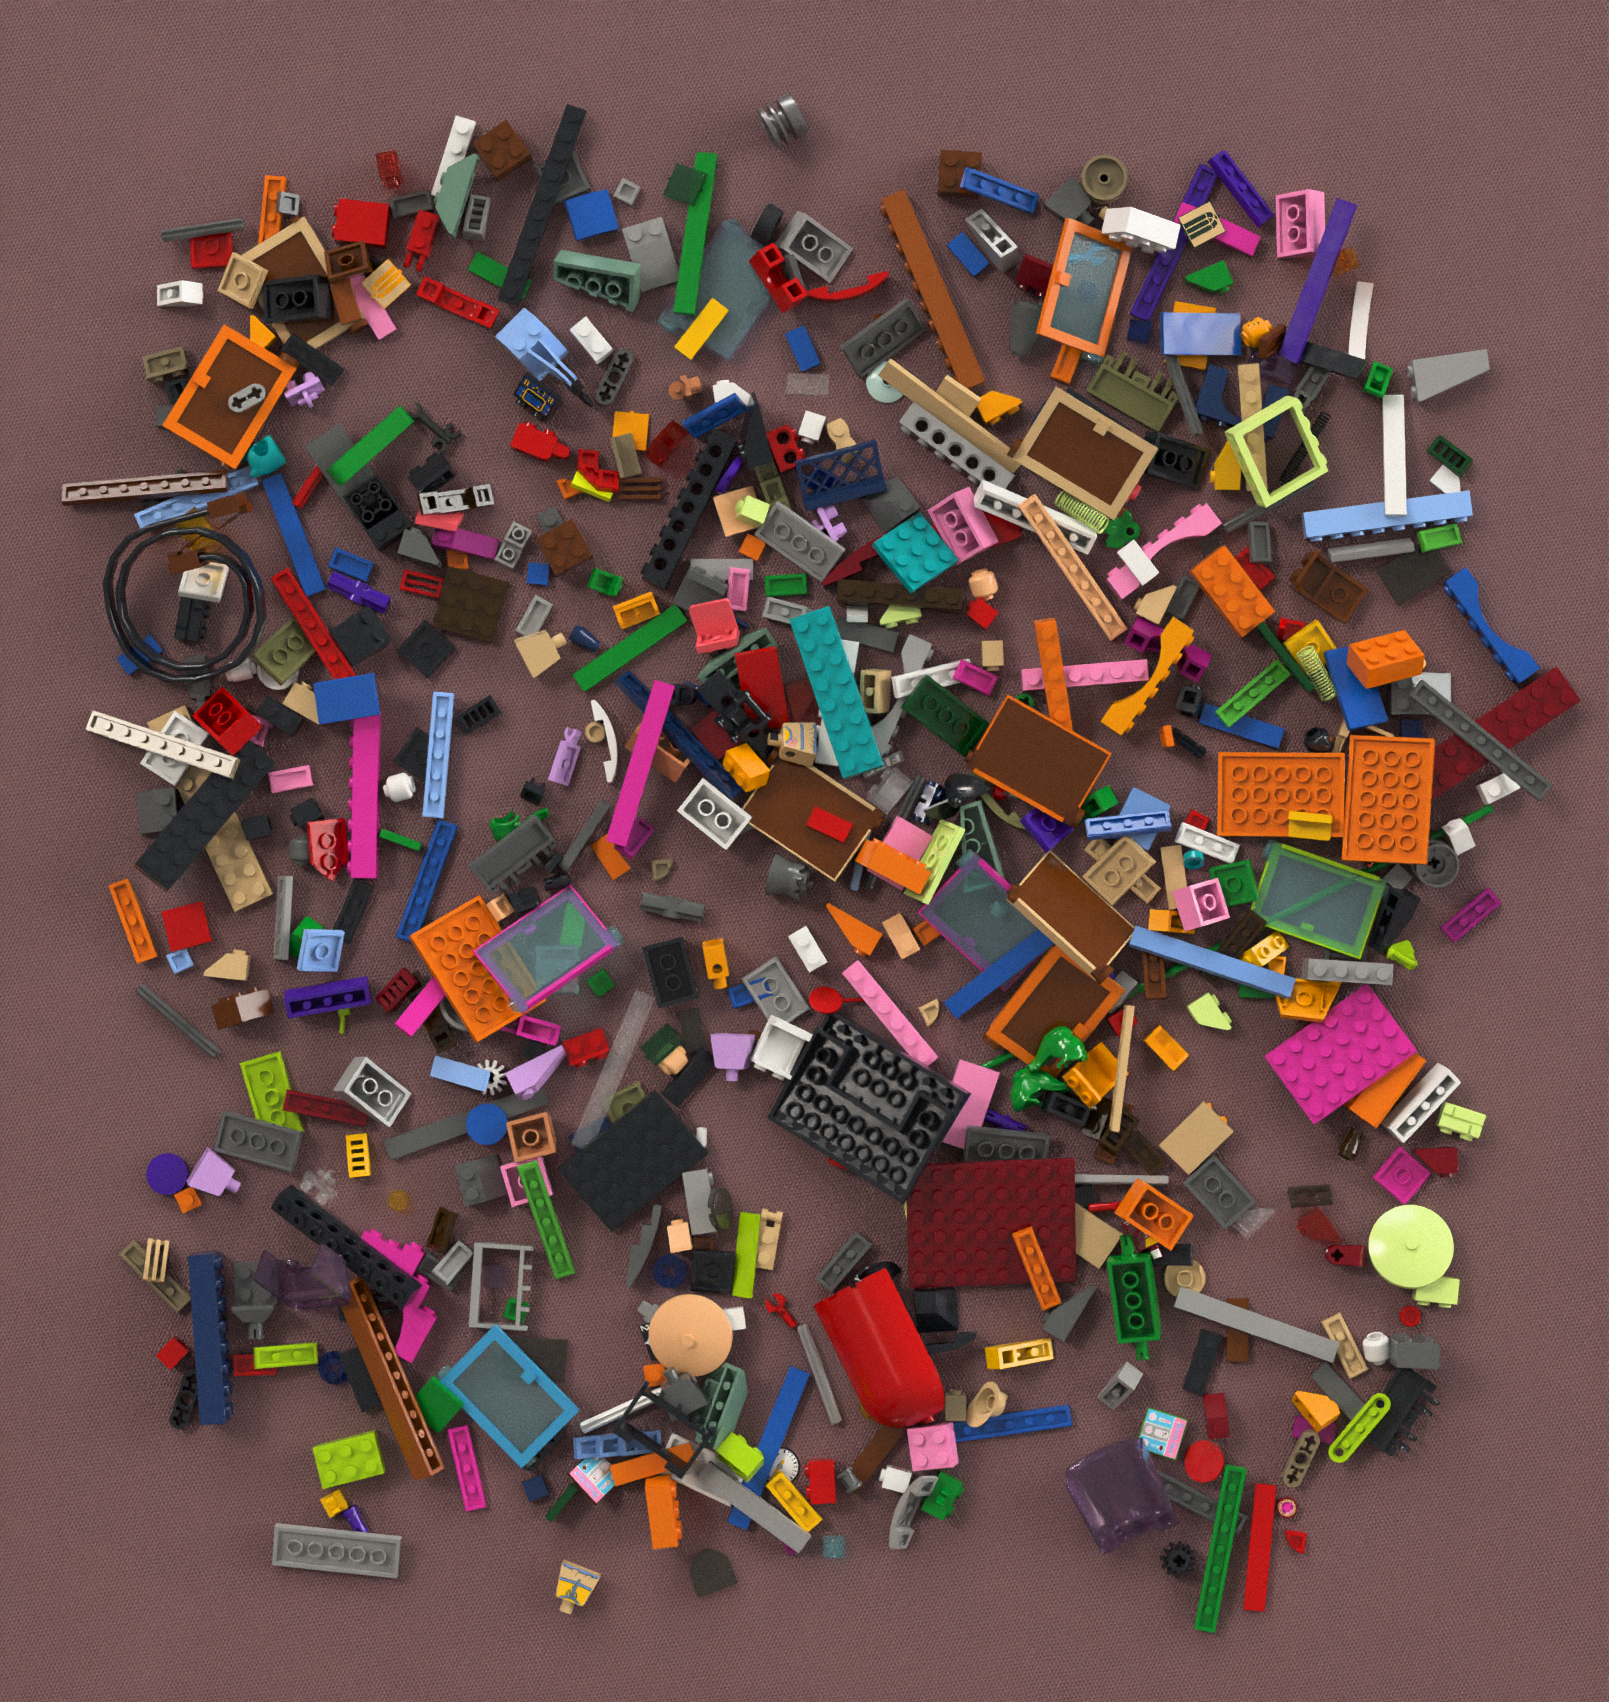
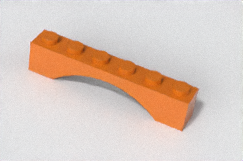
M1054 617L1035 620L1033 623L1045 687L1048 717L1073 731L1056 620Z

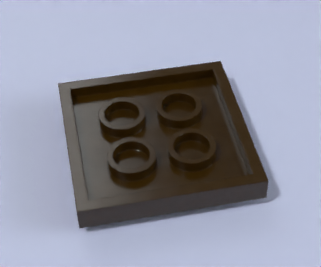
M448 566L432 627L493 643L509 582Z

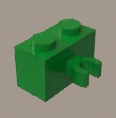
M939 1470L936 1475L938 1480L931 1495L925 1496L920 1507L921 1510L944 1521L945 1517L949 1518L954 1510L952 1504L955 1498H960L964 1488L962 1487L963 1482Z

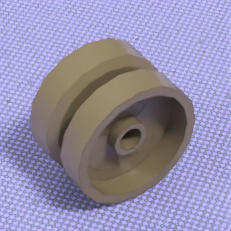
M1106 154L1095 156L1087 162L1081 173L1079 183L1092 204L1100 206L1110 205L1119 199L1127 182L1126 168L1116 157ZM1100 178H1101L1102 180H1103V178H1106L1107 181H1106V182H1102V181L1100 180Z

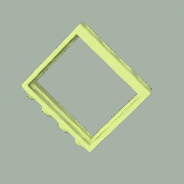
M1285 396L1225 431V435L1257 505L1265 508L1328 472L1327 460L1319 451V442L1312 435L1310 430L1311 424L1303 415L1301 410L1303 408L1302 404L1296 397ZM1289 409L1314 468L1273 492L1268 493L1243 435Z

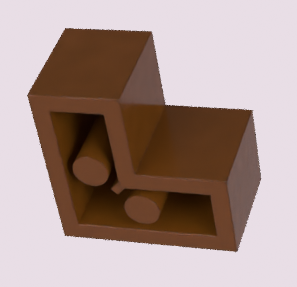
M259 987L247 990L246 995L238 992L218 999L219 1003L211 1006L218 1030L275 1013L268 989L259 991Z

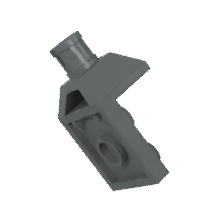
M277 1260L234 1262L235 1305L231 1307L232 1312L243 1323H247L248 1339L265 1338L264 1322L269 1319L278 1307Z

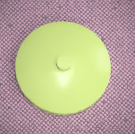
M1403 1205L1387 1211L1377 1220L1370 1233L1368 1250L1373 1267L1384 1280L1400 1288L1419 1289L1435 1283L1445 1274L1453 1257L1454 1244L1450 1229L1439 1215L1422 1206Z

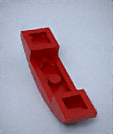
M888 271L868 275V284L830 294L828 293L827 286L806 291L808 294L807 298L826 303L854 300L880 287L888 279Z
M424 276L416 293L420 298L489 329L492 328L500 311L491 305L470 298Z

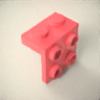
M727 598L695 604L689 607V613L697 633L696 650L698 654L712 653L715 650L731 649L738 646L740 631L730 601Z

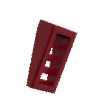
M404 967L381 990L375 999L387 1013L396 1011L417 985L418 981ZM402 978L407 982L408 986L401 980Z

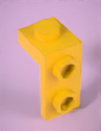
M1275 931L1255 946L1245 950L1239 959L1262 967L1289 948V945L1279 931Z

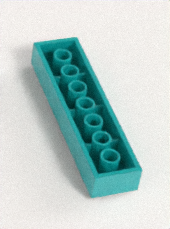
M827 606L789 619L842 778L847 780L884 767L831 607Z

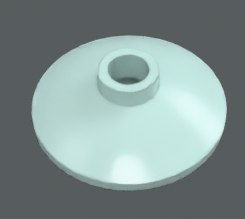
M884 361L870 371L866 379L869 394L875 400L882 403H892L903 396L901 392L890 384H884L883 379L878 376L888 361Z

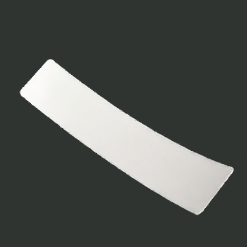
M1357 282L1349 339V355L1365 359L1367 326L1374 285L1367 282Z

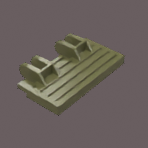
M1123 351L1113 368L1110 366L1115 358L1107 354L1086 391L1159 432L1178 399L1177 393L1173 391L1168 399L1165 398L1173 384L1172 378L1167 381L1162 394L1154 391V389L1163 377L1162 372L1159 371L1151 387L1147 388L1151 378L1137 370L1132 378L1129 377L1138 361L1137 358L1134 357L1131 360L1124 374L1118 368L1125 360L1127 352Z

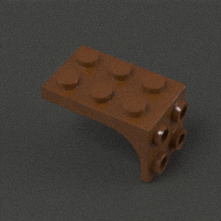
M1316 549L1313 552L1310 550L1301 561L1303 567L1295 570L1289 581L1292 583L1289 587L1345 624L1368 591V588L1329 563L1320 555V550Z

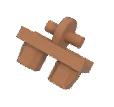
M686 375L680 376L681 382L672 383L668 389L672 399L681 400L686 396L687 402L693 400L692 395L703 392L698 376L687 379Z

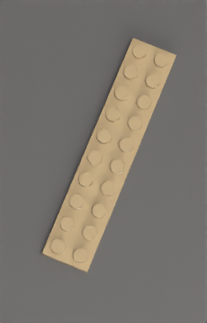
M184 705L147 722L151 730L161 732L174 711L194 723L187 706ZM189 766L177 785L184 804L187 803L212 772ZM234 812L207 844L205 849L234 912H237L273 895V892L250 842L246 840L240 820L236 812Z

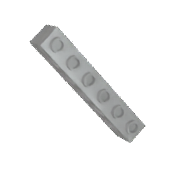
M915 402L911 404L899 421L898 425L901 426L900 430L908 436L912 434L918 438L916 441L918 444L926 449L929 446L935 451L933 454L942 461L944 459L952 463L950 465L951 468L958 473H961V471L968 475L967 479L975 485L985 480L983 474L986 471H991L995 475L993 481L987 482L1004 489L1008 487L1015 477L1014 474ZM924 422L928 429L925 432H919L916 429V424ZM936 434L942 435L944 442L942 444H935L932 439L933 436ZM956 446L960 448L961 454L957 457L952 456L949 452L951 447ZM975 459L978 462V467L975 469L968 468L966 465L967 460Z

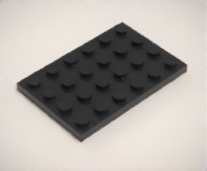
M654 1089L560 1165L558 1171L612 1232L679 1178L683 1172L689 1170L708 1154V1150Z

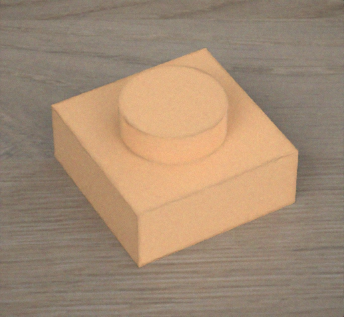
M504 894L486 904L497 922L515 912Z

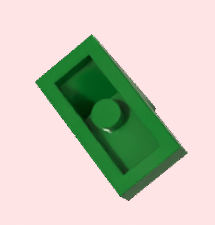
M1374 361L1361 392L1378 399H1383L1393 369Z

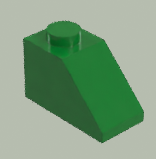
M1224 260L1184 278L1185 284L1212 295L1217 292L1219 295L1230 291L1229 287L1234 283Z
M1109 785L1085 798L1080 807L1085 810V813L1078 825L1084 823L1085 819L1093 818L1119 803Z

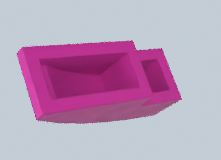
M522 1015L500 1030L556 1046L562 1026L528 1015Z

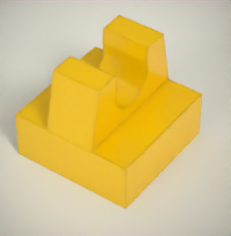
M340 1489L320 1499L330 1518L349 1508Z

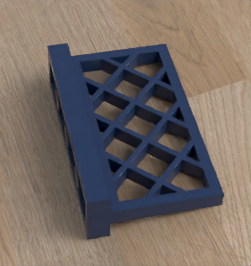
M876 440L794 461L802 494V503L806 511L887 490ZM872 447L873 454L869 460L861 456L864 449ZM847 453L854 455L849 465L840 461L844 454ZM828 458L834 461L829 470L820 466ZM858 458L866 462L861 472L853 468ZM838 463L846 467L841 477L832 473ZM811 464L814 468L809 475H806L801 471L802 465ZM872 465L877 468L878 475L869 477L865 475V472ZM818 469L826 473L821 482L812 478ZM850 470L858 474L855 481L852 482L845 480ZM830 476L838 480L833 487L824 485ZM810 481L818 485L814 492L806 494L805 488Z

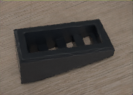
M489 695L456 716V719L466 735L502 714L493 697ZM487 703L490 705L491 709L493 710V713H491V714L488 712L487 708L485 707V704H487ZM480 707L487 716L484 719L478 711V708ZM474 712L479 719L478 723L475 722L470 713ZM465 716L468 717L471 724L473 725L470 728L464 720Z

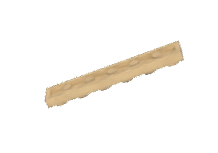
M1259 363L1238 365L1242 421L1262 410ZM1263 424L1244 434L1243 438L1264 485L1268 489ZM1246 481V490L1251 491Z

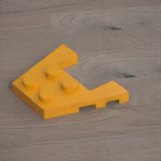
M1276 956L1267 963L1268 970L1284 975L1286 957ZM1296 978L1289 1000L1275 995L1280 1018L1323 1023L1342 982H1321Z

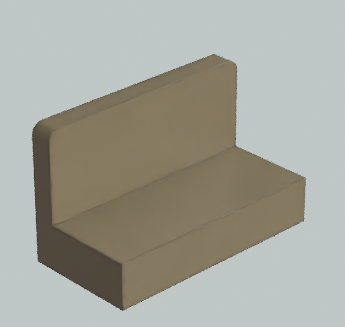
M632 433L610 438L620 478L641 474L642 471Z

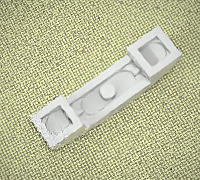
M591 700L595 722H604L611 761L603 763L607 782L613 783L618 765L616 735L605 711L595 700Z

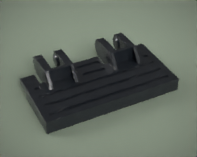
M1397 1368L1382 1394L1389 1397L1391 1408L1365 1440L1393 1457L1397 1449L1389 1445L1390 1442L1408 1453L1410 1448L1394 1437L1399 1431L1411 1441H1416V1436L1400 1426L1403 1424L1411 1429L1419 1416V1413L1412 1409L1413 1406L1429 1417L1432 1416L1431 1410L1421 1406L1417 1401L1422 1396L1429 1400L1431 1404L1438 1406L1440 1402L1423 1391L1426 1389L1433 1394L1437 1386L1410 1368ZM1379 1400L1377 1402V1407L1383 1408L1384 1401Z

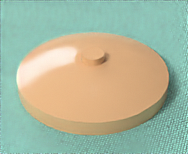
M679 1295L667 1300L657 1309L650 1322L649 1343L655 1357L667 1369L674 1367L680 1375L688 1372L691 1376H701L716 1370L725 1361L732 1346L733 1332L727 1315L716 1303L699 1295Z

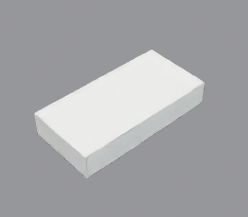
M1135 540L1117 552L1142 586L1159 574V571Z

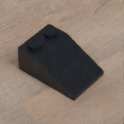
M315 274L264 281L262 292L265 324L315 322L331 319L328 277Z
M755 391L750 393L740 434L741 444H738L742 462H747L748 468L773 462Z
M1146 431L1144 440L1156 446L1158 450L1143 474L1199 490L1210 449L1159 432Z
M440 452L439 454L433 453L426 459L427 463L422 467L418 465L409 472L410 476L407 478L418 493L421 494L437 491L454 478L457 473Z

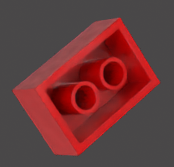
M223 687L192 715L232 756L240 751L243 745L263 727Z

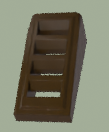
M1123 1108L1121 1119L1124 1118L1130 1122L1131 1126L1121 1121L1120 1127L1125 1129L1126 1133L1121 1130L1119 1132L1110 1131L1108 1128L1098 1143L1099 1147L1114 1157L1119 1153L1140 1122L1138 1118ZM1111 1133H1115L1116 1135L1121 1137V1139L1118 1140L1113 1135H1111ZM1107 1139L1116 1144V1146L1107 1142Z

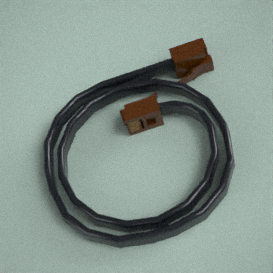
M245 491L207 502L208 508L151 523L126 536L109 557L102 583L108 620L124 655L145 674L169 683L199 682L211 679L243 664L260 643L267 619L263 584L249 555L227 535L202 526L172 528L160 532L139 543L122 564L115 589L117 610L113 589V579L119 558L134 539L154 529L210 514L211 519L238 512L237 515L227 519L225 524L217 528L219 530L234 521L239 515L253 511ZM198 534L201 536L186 544L181 550L167 554L169 560L167 565L170 575L203 567L209 564L208 560H215L226 564L236 573L242 585L244 614L238 635L223 653L206 662L181 663L158 654L140 638L128 615L125 589L131 566L146 547L165 537ZM201 537H206L220 542L240 560L242 565L233 557L219 552L206 553L205 548L182 553V551L191 547ZM253 587L257 620L251 642L235 661L217 670L202 674L174 675L152 667L134 651L130 644L131 642L152 662L177 671L206 669L231 656L247 636L254 613Z

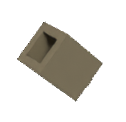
M949 1390V1393H944L945 1421H966V1394L962 1393V1390Z

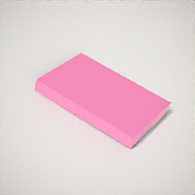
M896 816L882 842L919 861L933 836L903 818ZM866 868L868 872L886 881L887 883L891 884L901 891L903 890L904 886L886 878L885 876L869 868Z

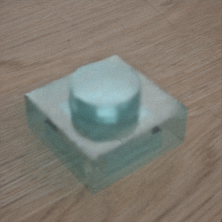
M824 1535L823 1557L844 1558L845 1536Z

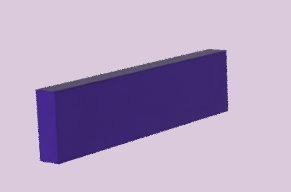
M1225 150L1208 161L1209 165L1257 228L1275 216Z

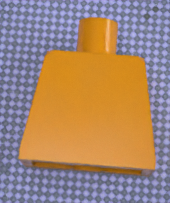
M723 938L702 941L708 979H713L715 989L727 987L726 976H729V969ZM719 964L721 965V967L719 969H715L714 965Z

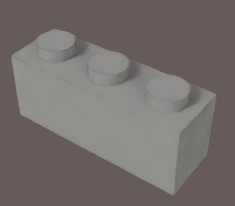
M708 1168L683 1172L682 1176L692 1235L716 1232L717 1226L721 1225L719 1213L715 1214L714 1212L717 1199L716 1193H711L710 1185L714 1184L712 1172H708Z

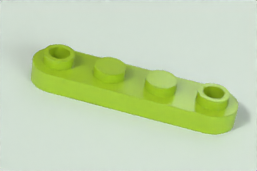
M1382 1393L1373 1395L1331 1444L1328 1453L1334 1462L1343 1463L1347 1461L1391 1408V1401L1388 1396ZM1379 1400L1384 1401L1383 1408L1377 1407V1402ZM1338 1448L1343 1449L1344 1453L1342 1456H1337L1336 1450Z

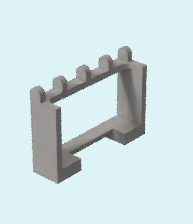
M479 1241L474 1243L469 1327L492 1328L497 1324L500 1329L528 1331V1326L520 1324L521 1311L529 1312V1307H523L521 1303L522 1290H531V1286L523 1285L524 1269L532 1270V1265L524 1264L525 1250L533 1251V1246ZM484 1248L520 1250L515 1324L479 1321Z

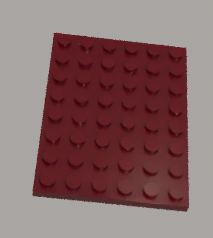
M1074 1158L928 1164L906 1200L909 1288L1031 1283L1012 1236L1013 1233L1031 1226L1053 1282H1076Z

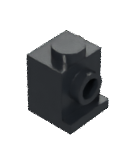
M1193 684L1189 686L1182 685L1175 708L1179 715L1199 719V713L1205 697L1201 687ZM1195 700L1194 704H1190L1189 701Z

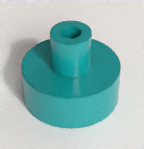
M1190 848L1183 855L1184 866L1192 870L1203 867L1204 854Z

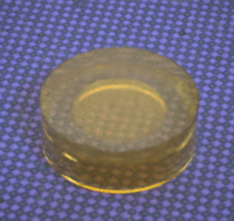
M400 1189L391 1192L388 1197L389 1206L396 1211L405 1209L410 1201L409 1195Z

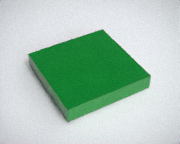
M1250 859L1209 868L1211 880L1215 878L1219 880L1227 907L1259 900Z
M434 1376L415 1396L425 1422L437 1433L446 1426L464 1405L457 1396Z

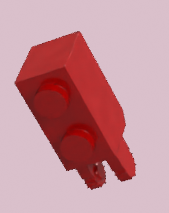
M419 209L406 248L408 252L404 262L405 268H409L413 255H417L420 257L416 265V271H422L426 258L428 259L431 254L441 219L439 215Z
M529 422L518 424L510 444L511 449L544 462L551 461L553 456L559 459L562 458V460H568L571 457L570 449L559 443V439L555 437L556 433L546 429L544 432L536 429V425Z

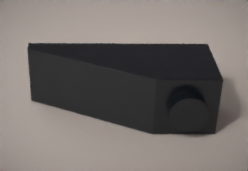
M1389 888L1368 945L1384 954L1413 918L1420 897L1407 889Z

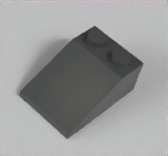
M1422 673L1421 675L1388 683V716L1431 715L1408 696L1421 679L1451 702V673Z

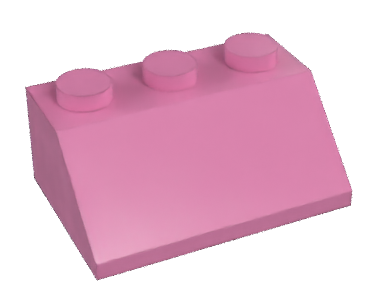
M1307 189L1276 195L1277 258L1314 257L1325 231L1324 192Z
M970 487L951 494L927 510L943 541L959 559L956 565L980 554L999 542L983 511L974 507V494Z

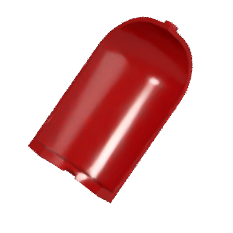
M886 1268L861 1279V1281L855 1283V1288L852 1289L851 1286H848L836 1292L833 1296L827 1297L813 1305L862 1406L875 1421L890 1428L901 1429L914 1426L920 1422L926 1425L935 1420L934 1415L943 1410L945 1403L942 1383Z

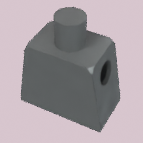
M1073 176L1043 206L1046 211L1063 223H1065L1066 218H1071L1089 226L1094 220L1087 212L1092 202Z
M670 1367L663 1372L667 1380L661 1384V1392L666 1393L663 1397L664 1401L675 1408L679 1403L683 1406L680 1411L685 1415L707 1405L706 1395L688 1372L678 1375L674 1367ZM668 1412L671 1422L678 1419Z

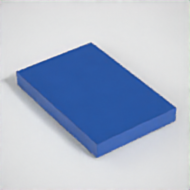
M375 673L313 683L319 725L380 715Z

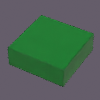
M604 969L587 980V983L598 998L616 986Z
M509 1297L503 1315L504 1318L515 1322L516 1298ZM522 1301L521 1306L529 1307L530 1303ZM521 1311V1324H523L527 1312Z

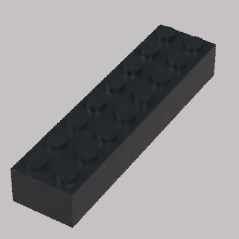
M247 741L242 749L233 755V757L240 759L234 778L231 779L212 772L134 864L133 867L165 893L170 890L276 763L252 742Z

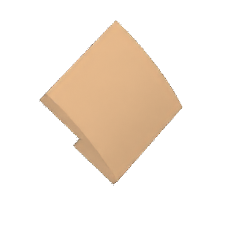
M753 486L713 497L726 538L757 529L735 519L737 513L735 506L738 500L743 499L747 495L756 498Z

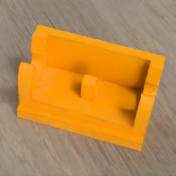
M652 591L613 606L621 629L660 615Z
M1160 1024L1143 1040L1172 1071L1189 1055Z

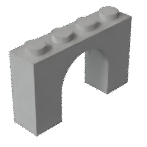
M1302 959L1301 978L1304 980L1392 985L1393 964Z

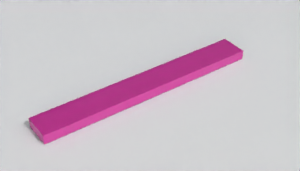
M654 680L606 838L608 842L624 847L627 846L675 689L674 685Z

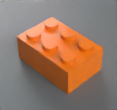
M1402 630L1349 644L1346 664L1362 685L1368 689L1421 675L1425 655L1407 632Z
M875 838L873 841L865 839L854 860L919 895L931 874L930 871L925 869L926 864Z
M671 1473L646 1477L645 1481L653 1550L678 1547L679 1539H682L681 1520L677 1521L680 1513L679 1501L674 1500V1498H677L676 1480L671 1478Z

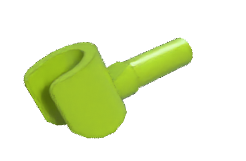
M350 1008L338 1010L340 1017L339 1033L341 1034L345 1033V1016L351 1015Z

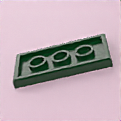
M1261 622L1256 626L1257 631L1304 691H1312L1315 686L1267 625Z
M927 674L923 676L900 707L964 757L989 725L985 719Z

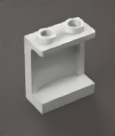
M771 1015L751 1055L750 1061L755 1063V1068L763 1072L766 1069L773 1071L772 1076L780 1080H784L785 1077L791 1080L792 1075H790V1072L805 1041L810 1042L813 1034Z

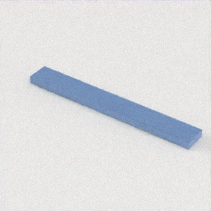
M1136 925L1129 947L1288 1000L1296 978Z

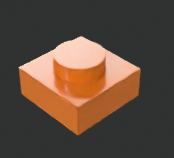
M189 1187L174 1194L182 1213L203 1205L196 1188Z
M661 1363L643 1365L645 1381L649 1382L648 1387L661 1385L667 1381L663 1374L665 1366Z

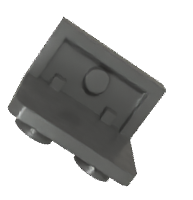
M690 565L673 599V603L689 611L691 605L721 599L728 588V584L725 583L726 580L718 575L713 577L707 574L704 568Z

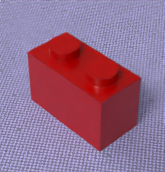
M834 1458L809 1459V1465H805V1478L810 1479V1486H806V1499H811V1504L836 1503Z

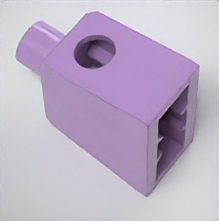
M711 1034L715 1068L726 1069V1081H738L739 1069L749 1068L755 1034Z
M208 1147L187 1180L189 1186L216 1196H220L224 1189L235 1194L241 1183L231 1178L235 1172L234 1168Z

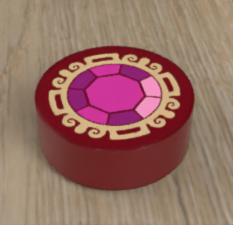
M1285 1496L1277 1501L1276 1511L1281 1517L1292 1518L1297 1513L1298 1506L1293 1498Z

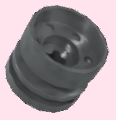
M789 93L776 99L777 110L769 103L766 104L768 115L762 107L757 109L760 125L767 138L777 149L782 147L779 137H782L786 144L790 143L788 132L791 131L796 138L809 132L797 104Z
M1429 838L1427 865L1409 864L1411 871L1424 884L1431 887H1443L1450 884L1456 878L1459 872V859L1457 854L1443 841ZM1431 857H1434L1436 860H1433L1432 865H1430L1428 862L1431 861Z

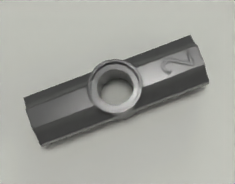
M644 892L640 910L695 922H702L705 908L704 904L684 901L682 898L667 895L664 897Z

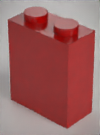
M339 198V203L335 204L334 216L337 217L336 225L332 226V237H334L337 244L349 245L364 240L366 247L386 249L391 212L390 205Z

